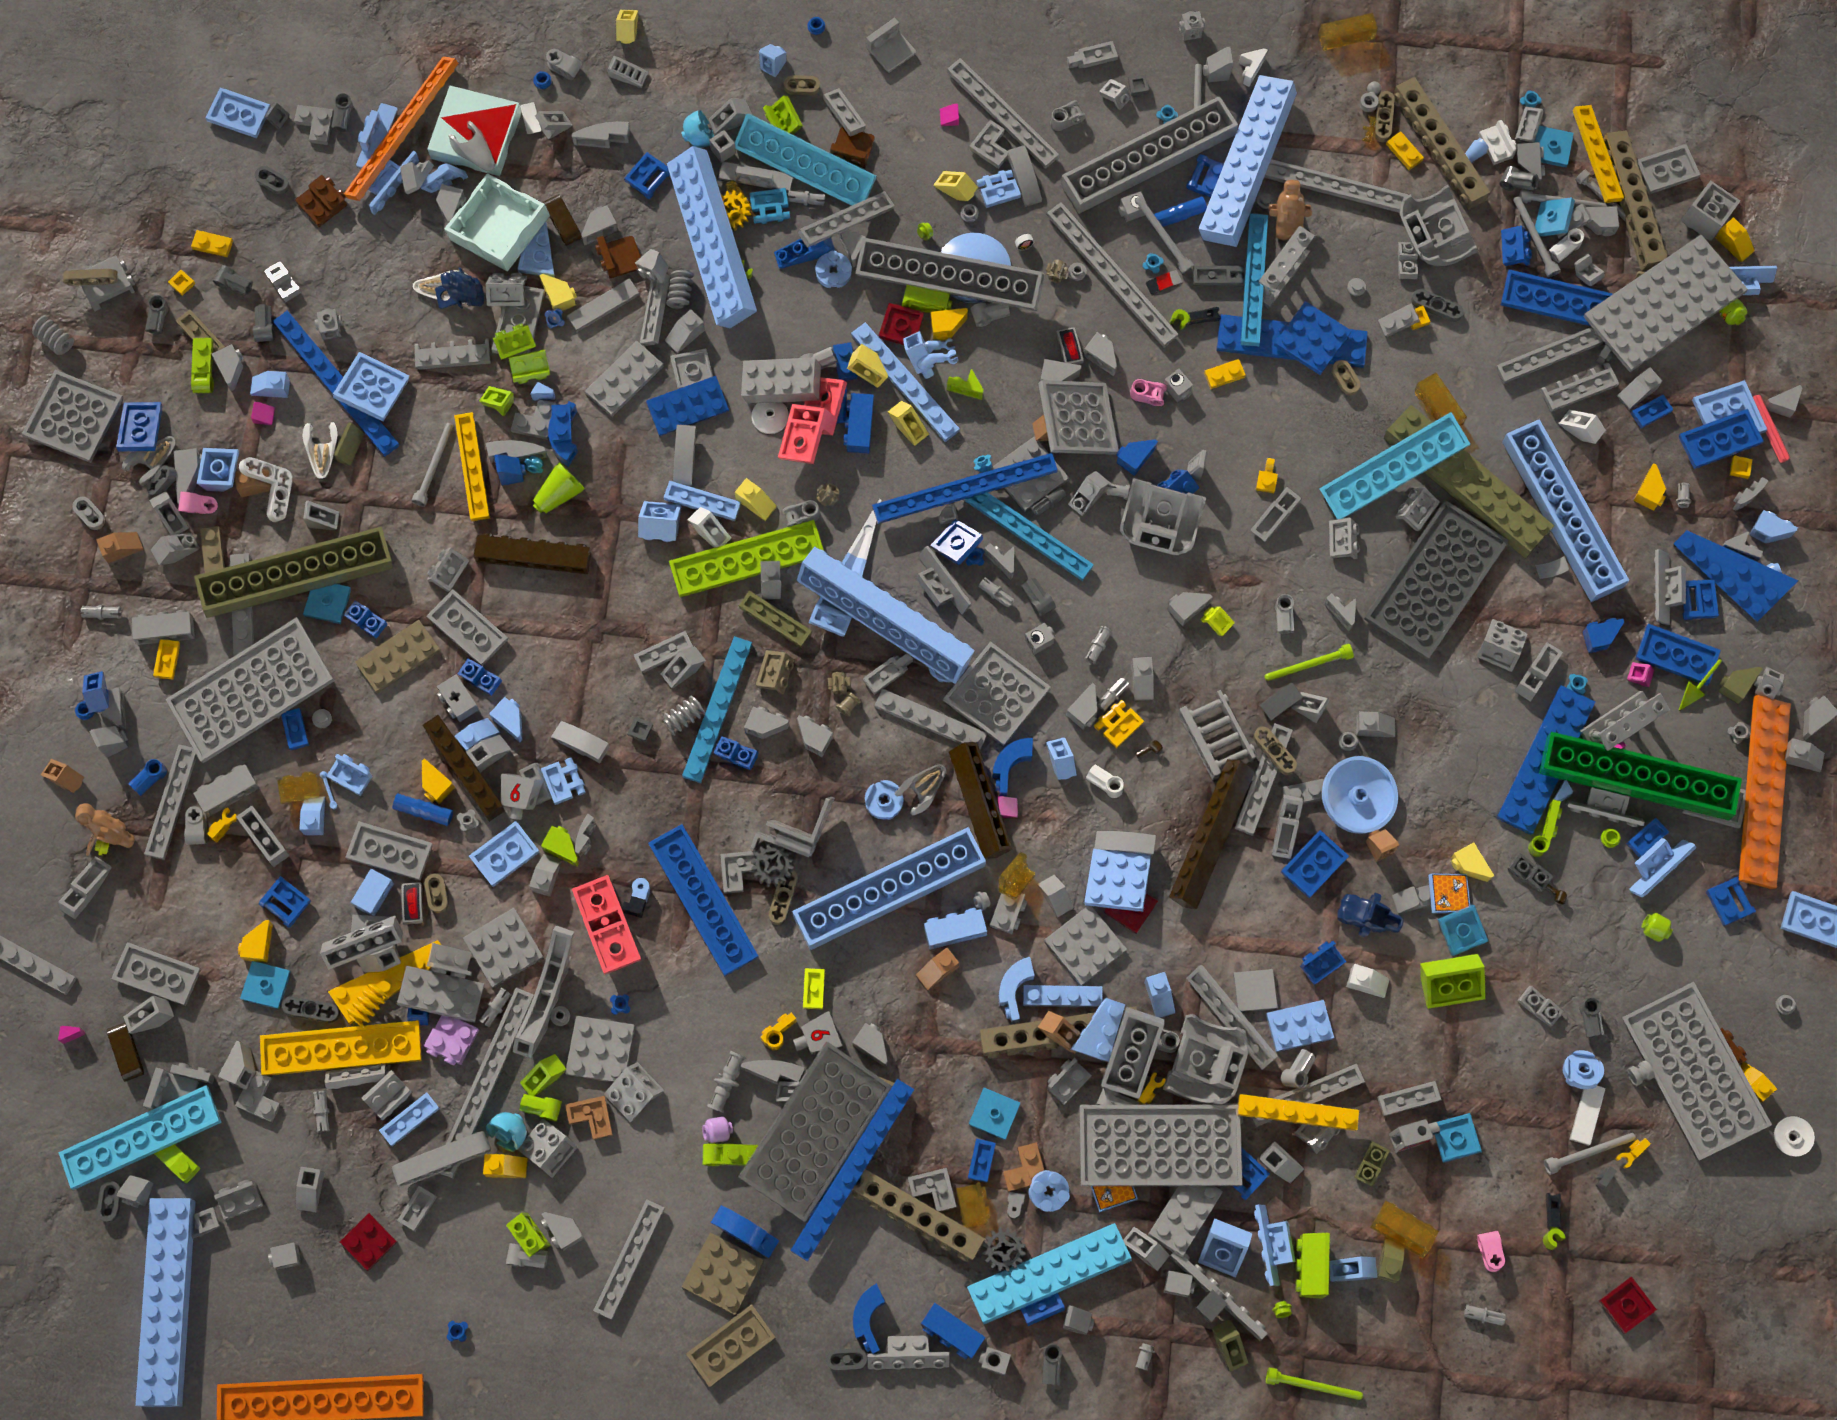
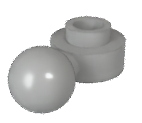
M1373 81L1368 85V93L1362 95L1359 103L1363 111L1373 112L1376 110L1379 102L1377 95L1382 90L1380 83Z

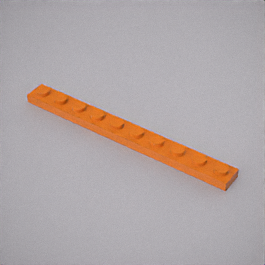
M444 56L441 58L345 191L344 195L348 199L360 201L365 196L366 191L375 182L379 173L385 168V165L395 154L397 148L405 140V137L414 128L420 116L424 114L428 105L434 100L438 91L459 64L455 58Z

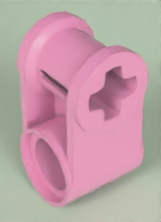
M1137 379L1132 384L1130 396L1135 401L1148 403L1153 406H1163V396L1167 386L1158 382ZM1135 388H1141L1143 392L1139 393Z
M180 492L178 511L209 514L217 510V501L213 497Z
M1494 1231L1477 1235L1478 1246L1482 1253L1485 1268L1490 1272L1499 1271L1505 1264L1499 1232ZM1493 1257L1494 1260L1499 1261V1263L1496 1266L1494 1263L1490 1262L1493 1259Z

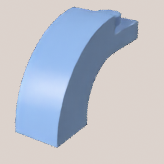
M1030 957L1024 958L1012 965L1001 981L999 1006H1008L1005 1007L1006 1018L1011 1020V1024L1018 1023L1020 1020L1015 999L1016 990L1022 983L1034 980Z

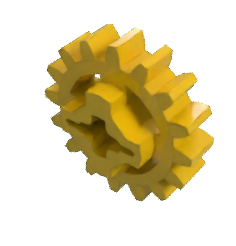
M734 190L732 194L726 191V196L721 194L730 226L736 231L738 225L743 228V222H748L746 217L751 216L750 211H748L751 209V206L747 204L749 201L746 197L744 198L741 192L737 195V192Z

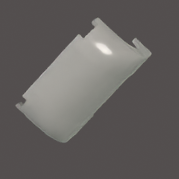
M1448 185L1444 186L1437 193L1423 199H1414L1411 194L1403 199L1399 211L1416 252L1424 262L1433 266H1447L1479 252Z
M1133 478L1120 531L1128 542L1134 545L1172 555L1186 553L1194 546L1206 497L1173 491Z
M1193 1014L1186 1015L1180 1033L1183 1035L1172 1071H1168L1163 1090L1201 1104L1220 1105L1228 1102L1237 1091L1250 1045L1247 1043L1245 1031L1239 1027L1214 1025Z

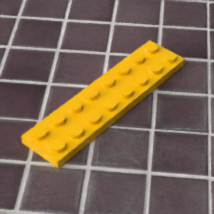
M419 1020L365 1025V1028L355 1026L260 1035L261 1075L269 1076L422 1061Z

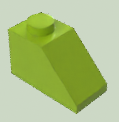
M551 826L541 845L543 851L578 867L579 862L568 830L561 826L557 828Z
M553 1054L539 1061L520 1084L528 1095L536 1096L554 1083L567 1069L556 1054Z

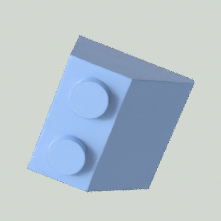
M203 448L197 484L206 491L224 492L233 487L239 450Z
M644 501L638 519V537L645 540L661 539L665 542L676 541L681 505Z
M1214 1218L1198 1263L1236 1277L1248 1250L1252 1233Z

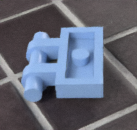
M1002 170L998 174L986 175L982 179L976 180L978 187L984 185L986 187L980 191L986 208L1021 198L1016 180L1008 181L1007 179L1013 177L1011 170ZM997 181H1001V182H1002V183H999V184H996V185H992V183L997 182Z
M572 758L565 760L567 766L561 768L559 761L541 768L555 805L572 799L571 791L574 789L577 790L579 796L586 793L583 787L585 784L580 779L577 772V764H574ZM570 774L573 782L567 784L564 775Z

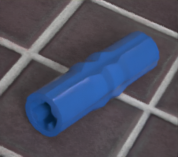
M1201 196L1191 201L1180 203L1177 206H1172L1154 215L1162 227L1205 212L1207 205Z
M398 793L393 801L392 808L394 810L411 814L424 820H430L449 826L452 820L453 810L425 802L421 799H415Z

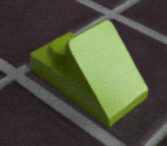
M972 369L967 381L960 377L948 378V391L980 400L983 399L984 389Z
M489 386L479 401L484 406L495 408L502 416H505L514 403V394L511 391Z

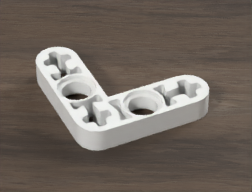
M252 457L242 460L239 464L242 474L271 484L267 507L269 520L272 522L283 520L287 514L292 484L291 472L285 468ZM249 463V466L253 469L249 470V467L246 466V464ZM263 467L269 470V477L263 475ZM283 474V478H285V481H282L280 475ZM276 491L282 492V500L276 497ZM276 509H277V513H279V516H277V517H276V513L274 512V510H276Z

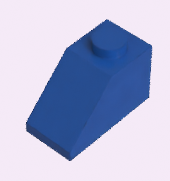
M1154 439L1130 442L1126 447L1122 446L1116 454L1118 456L1117 464L1135 476L1156 450L1158 441Z
M499 454L494 455L497 473L502 486L524 482L523 475H526L525 465L520 463L519 458Z
M103 671L84 676L82 694L89 713L102 712L109 708V695Z

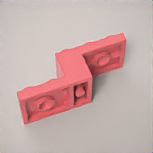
M820 377L819 401H805L804 405L792 404L778 458L814 464L821 435L833 436L847 382ZM825 393H828L827 399L825 401H822V396ZM804 439L803 445L797 447L798 441Z
M606 875L573 888L572 892L604 975L641 961L609 876ZM594 896H601L603 899L601 904H592ZM613 944L621 946L619 953H611L610 948Z

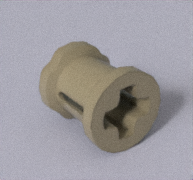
M847 692L845 699L841 704H837L836 708L843 715L849 717L851 715L850 712L861 701L853 693Z

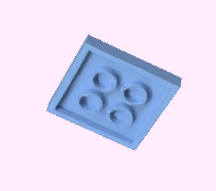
M359 352L334 391L333 398L384 421L409 381L410 376Z
M1745 380L1692 399L1703 425L1748 409L1759 433L1767 431V427Z
M1093 849L1085 905L1143 912L1152 859L1151 855Z

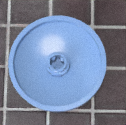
M981 233L959 235L949 241L941 251L942 253L1011 266L1009 255L1004 246L993 237ZM951 295V296H953L954 298H956V299H958V300H960V301H963V302H968V303H981V302H985V301H981V300H976V299H971V298H966V297Z
M1354 756L1338 762L1327 773L1322 786V801L1328 816L1336 825L1351 833L1366 834L1382 828L1391 820L1398 804V790L1392 774L1384 765L1369 757Z

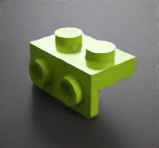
M783 95L772 106L765 105L763 107L766 113L765 116L771 125L792 135L803 127L788 96Z

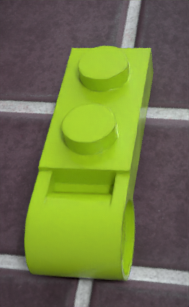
M193 338L191 388L193 393H213L212 338Z
M1553 799L1549 804L1542 836H1536L1528 846V851L1532 856L1541 857L1548 850L1552 837H1556L1558 826H1555L1562 814V808H1560L1561 801ZM1540 843L1543 846V850L1536 849L1534 844Z
M703 1144L702 1165L745 1166L758 1145Z

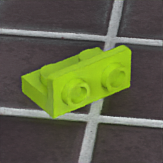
M523 323L513 326V330L506 333L505 330L495 333L496 337L492 339L501 360L536 347L528 325L523 326Z
M545 350L509 357L513 382L523 384L528 382L529 379L543 380L550 375Z
M521 1212L506 1225L529 1257L539 1250L547 1249L551 1245L528 1213Z

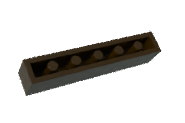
M484 533L476 537L473 556L475 561L479 563L588 574L591 550L585 544L550 543L548 540L543 539L531 541V539L525 537L512 539V537L507 535L494 537L492 534Z
M436 715L422 725L424 730L487 820L490 822L505 812L498 798L441 717Z
M964 742L948 752L980 846V851L985 859L998 858L1013 849L978 743Z

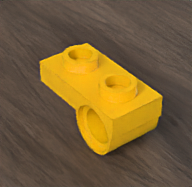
M792 1012L788 1015L786 1013L778 1018L776 1025L773 1027L768 1026L761 1032V1041L769 1049L776 1051L782 1048L784 1044L782 1033L797 1022ZM778 1036L780 1038L779 1043L771 1044L769 1042L770 1037Z

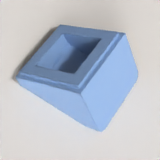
M537 382L531 392L532 400L536 401L538 399L554 400L555 394L553 389Z
M1567 780L1559 788L1554 800L1562 802L1573 794V790Z

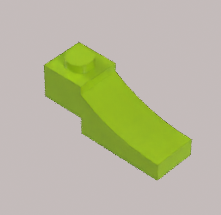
M175 1144L154 1153L185 1183H188L201 1169Z

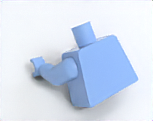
M919 331L903 339L905 351L916 373H922L925 379L934 375L932 368L935 363L948 361L950 364H956L958 361V357L950 359V357L956 355V351L953 350L955 346L948 347L946 345L947 342L953 341L951 338L946 339L945 342H925ZM941 348L950 350L947 354L931 353L933 350H941Z

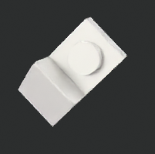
M1264 48L1240 55L1239 64L1246 67L1242 74L1244 76V85L1250 87L1266 59L1267 49Z

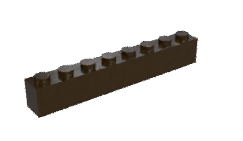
M1227 759L1175 884L1172 887L1169 898L1183 908H1198L1255 773L1252 768L1241 760Z

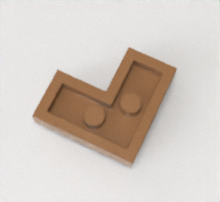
M605 1096L565 1104L569 1125L589 1121L593 1140L613 1136Z
M1037 1142L1017 1147L1022 1167L1003 1172L1008 1192L1030 1187L1033 1177L1039 1172L1044 1171Z

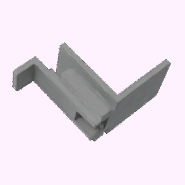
M828 797L825 799L812 834L773 819L767 821L766 825L779 830L777 836L756 832L750 849L756 850L760 839H763L806 857L812 856L835 798Z

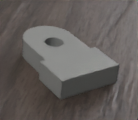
M1009 1192L1007 1214L1010 1218L1015 1219L1020 1215L1021 1206L1024 1203V1194Z

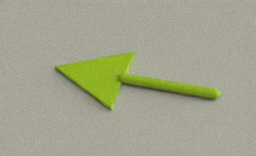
M1721 659L1715 663L1697 687L1690 681L1688 682L1679 711L1705 696L1699 689L1720 665Z

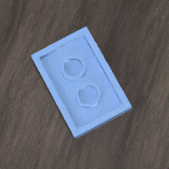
M220 87L208 111L206 120L207 122L257 138L266 120L264 116L271 106L270 104Z
M515 821L469 855V857L491 886L494 887L540 851L517 821Z
M1792 891L1780 929L1837 948V906Z
M1324 1000L1266 1013L1276 1052L1334 1039Z

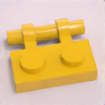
M1122 700L1117 704H1113L1110 707L1111 710L1105 715H1101L1098 718V722L1094 725L1098 731L1103 727L1107 728L1103 736L1116 749L1144 723V720L1131 708L1126 713L1122 710L1126 706ZM1115 715L1118 716L1119 719L1114 724H1112L1110 720Z

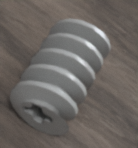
M673 267L671 269L672 273L670 275L671 279L669 281L670 286L668 288L669 293L667 294L666 305L674 309H681L684 305H689L690 303L687 299L691 297L688 292L692 288L688 285L693 284V281L689 278H693L694 274L687 269Z
M46 315L41 316L33 326L32 334L43 342L44 345L48 346L50 350H53L56 355L65 354L73 346L74 338H69L70 335L64 333L63 329H59V326L54 324L52 320H48Z
M693 696L689 697L690 703L686 700L683 701V707L679 704L676 705L677 711L670 709L671 716L667 713L663 714V721L673 736L676 735L674 729L681 732L682 724L688 727V720L694 723V716L700 719V712L706 714L700 703Z

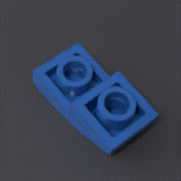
M356 600L344 613L348 620L375 639L388 625L385 620L372 613L367 607Z
M467 659L457 673L464 680L490 696L494 694L502 682L500 677L490 673L483 666L470 659Z
M721 736L714 751L715 755L749 770H752L759 755L758 751L742 746L739 742Z

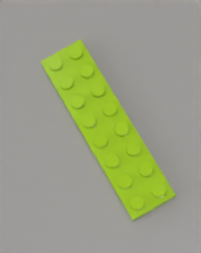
M811 520L669 561L680 598L761 575L760 561H780V569L800 564L814 547L823 550V546L815 521Z

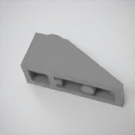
M197 448L174 451L178 505L180 492L193 493L197 485L202 457Z

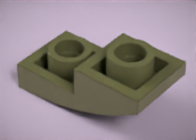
M1371 1141L1354 1178L1373 1187L1390 1150Z

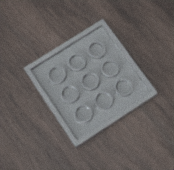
M54 370L22 435L25 438L91 463L124 398L120 394Z
M1041 380L1038 383L1051 453L1117 454L1119 449L1106 383Z
M990 641L944 697L943 701L982 731L988 733L990 737L1002 746H1005L1048 693L1051 686Z

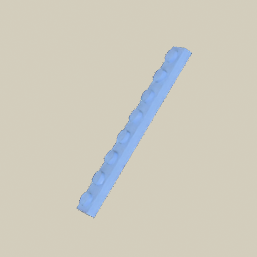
M866 322L851 333L852 338L859 345L863 344L878 354L890 381L944 442H947L960 432V428Z

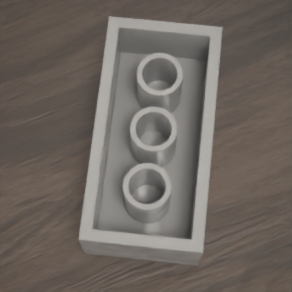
M816 358L743 361L741 396L747 404L819 401L821 365Z
M1126 1007L1109 1062L1102 1078V1087L1138 1099L1140 1098L1164 1027V1019Z

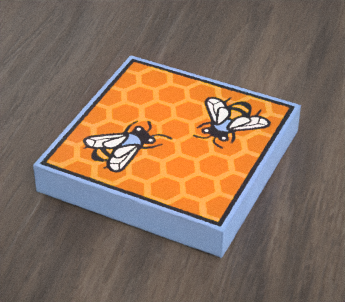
M1467 874L1428 875L1432 913H1454L1470 906Z
M1091 1186L1099 1212L1138 1199L1133 1186Z

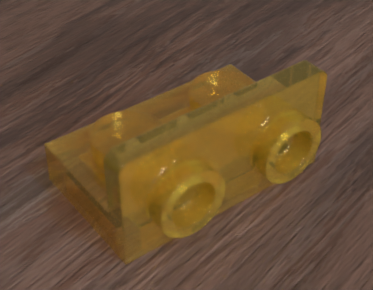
M304 772L299 777L287 775L283 776L282 780H277L281 804L321 797L318 783L319 776L313 774V772Z
M1020 852L999 877V892L1012 899H1016L1035 877V872L1028 869L1026 854Z
M979 1182L975 1185L956 1188L963 1226L970 1228L986 1225L988 1223L987 1219H990L991 1216L989 1206L985 1207L984 1199H987L985 1187H981Z

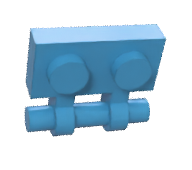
M786 188L750 193L752 213L760 212L759 216H753L754 224H767L769 221L776 220L782 222L783 219H790L789 211L782 212L781 209L788 208ZM774 209H776V213H773V214H766V213H765V211H767V210H774Z

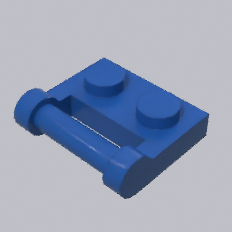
M646 152L626 175L624 180L641 192L647 199H651L654 191L666 177H670L668 166ZM658 169L662 171L648 188L644 186Z
M1198 155L1197 165L1186 188L1211 198L1224 164L1209 159L1205 155ZM1204 166H1207L1209 169L1202 186L1198 185L1197 182Z
M1715 580L1686 581V604H1683L1684 620L1717 618L1719 616ZM1690 588L1695 590L1697 611H1692Z
M280 876L258 904L262 908H267L281 919L286 927L290 928L310 904L311 900ZM275 897L293 912L288 916L274 905L271 899Z
M1738 876L1705 891L1723 926L1756 912L1754 906H1751ZM1729 887H1733L1744 911H1739L1728 890Z
M1241 1147L1242 1177L1251 1186L1248 1189L1243 1184L1242 1186L1233 1187L1246 1200L1270 1173Z

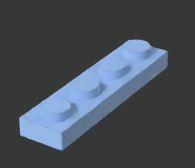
M669 481L663 497L666 501L698 510L702 507L712 512L715 516L736 521L741 507V502L673 481Z
M1023 986V1006L1099 1007L1102 1003V986Z

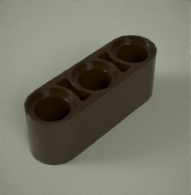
M560 194L542 202L545 204L550 214V219L565 246L582 239L581 232Z
M126 1023L108 1028V1038L123 1081L127 1082L144 1075V1069L133 1036L129 1033Z

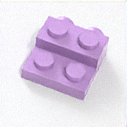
M441 1015L424 1047L428 1049L426 1052L434 1057L440 1055L445 1057V1062L453 1066L456 1063L462 1065L479 1029L459 1019Z

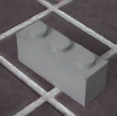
M178 610L176 613L159 612L157 615L151 616L140 614L138 617L132 618L133 640L137 645L159 643L160 639L172 641L195 639L194 617L187 610Z
M245 764L234 767L231 770L232 772L227 775L218 776L214 782L209 785L200 786L193 793L207 817L260 789Z
M250 806L236 816L273 867L290 856L253 806Z

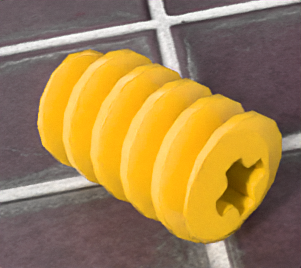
M371 984L367 985L370 991H362L365 996L364 998L357 997L360 1003H352L354 1010L347 1009L349 1017L363 1028L365 1026L362 1021L370 1022L367 1015L375 1016L372 1009L380 1010L378 1003L385 1004L383 996L390 998L377 986Z

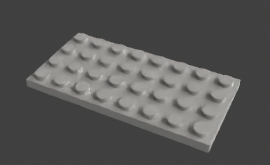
M1699 235L1586 312L1583 317L1611 348L1612 352L1627 370L1631 372L1745 294L1748 289L1706 239Z
M296 617L168 697L166 701L199 760L205 763L335 680L300 620Z
M1694 982L1622 1017L1644 1059L1651 1065L1655 1074V1080L1699 1161L1772 1125Z
M1080 1105L1081 1186H1242L1240 1115H1237L1238 1105Z

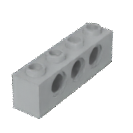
M396 916L322 943L320 954L329 970L402 942L403 931Z

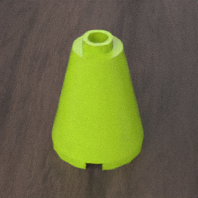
M559 462L533 499L535 502L533 506L540 513L543 511L548 513L583 492L585 488Z

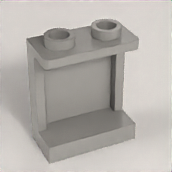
M116 255L85 269H114L118 272V282L115 284L81 285L94 311L102 309L100 303L128 290L131 293L135 292L132 287L135 283L131 275L127 276L125 273L128 269L124 261H119Z

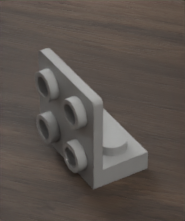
M895 17L866 37V48L888 73L916 54V50L899 32V22Z
M493 273V276L489 277L486 283L487 306L525 305L524 285L527 276H522V273H512L511 276H504L503 273Z
M1492 619L1476 657L1512 672L1522 652L1527 633Z
M432 943L427 966L432 967V972L446 974V971L451 972L450 976L465 979L466 975L471 976L472 974L471 971H467L472 952Z
M637 1062L626 1067L604 1095L629 1122H632L651 1100L664 1092V1089Z
M156 1068L143 1106L148 1110H153L197 1090L199 1082L168 1073L164 1069Z
M542 1119L527 1136L523 1144L518 1148V1151L553 1178L578 1146L553 1125Z

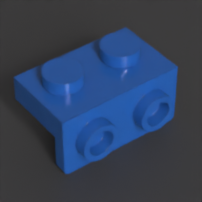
M1522 225L1501 230L1503 264L1508 266L1523 262L1526 266L1530 265V259L1532 258V252L1529 248V242H1531L1530 232Z
M1179 469L1172 472L1167 481L1157 485L1158 487L1185 494H1193L1199 489V486L1188 470Z
M1334 941L1331 943L1324 942L1318 947L1319 951L1314 955L1309 953L1302 959L1303 963L1300 967L1314 985L1346 963V960L1336 949Z

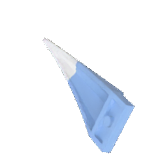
M874 511L871 512L842 561L845 567L856 571L861 577L877 521ZM820 597L809 623L844 637L852 617Z

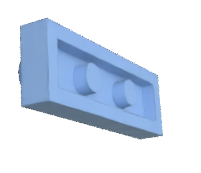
M426 1092L379 1131L393 1147L440 1108Z

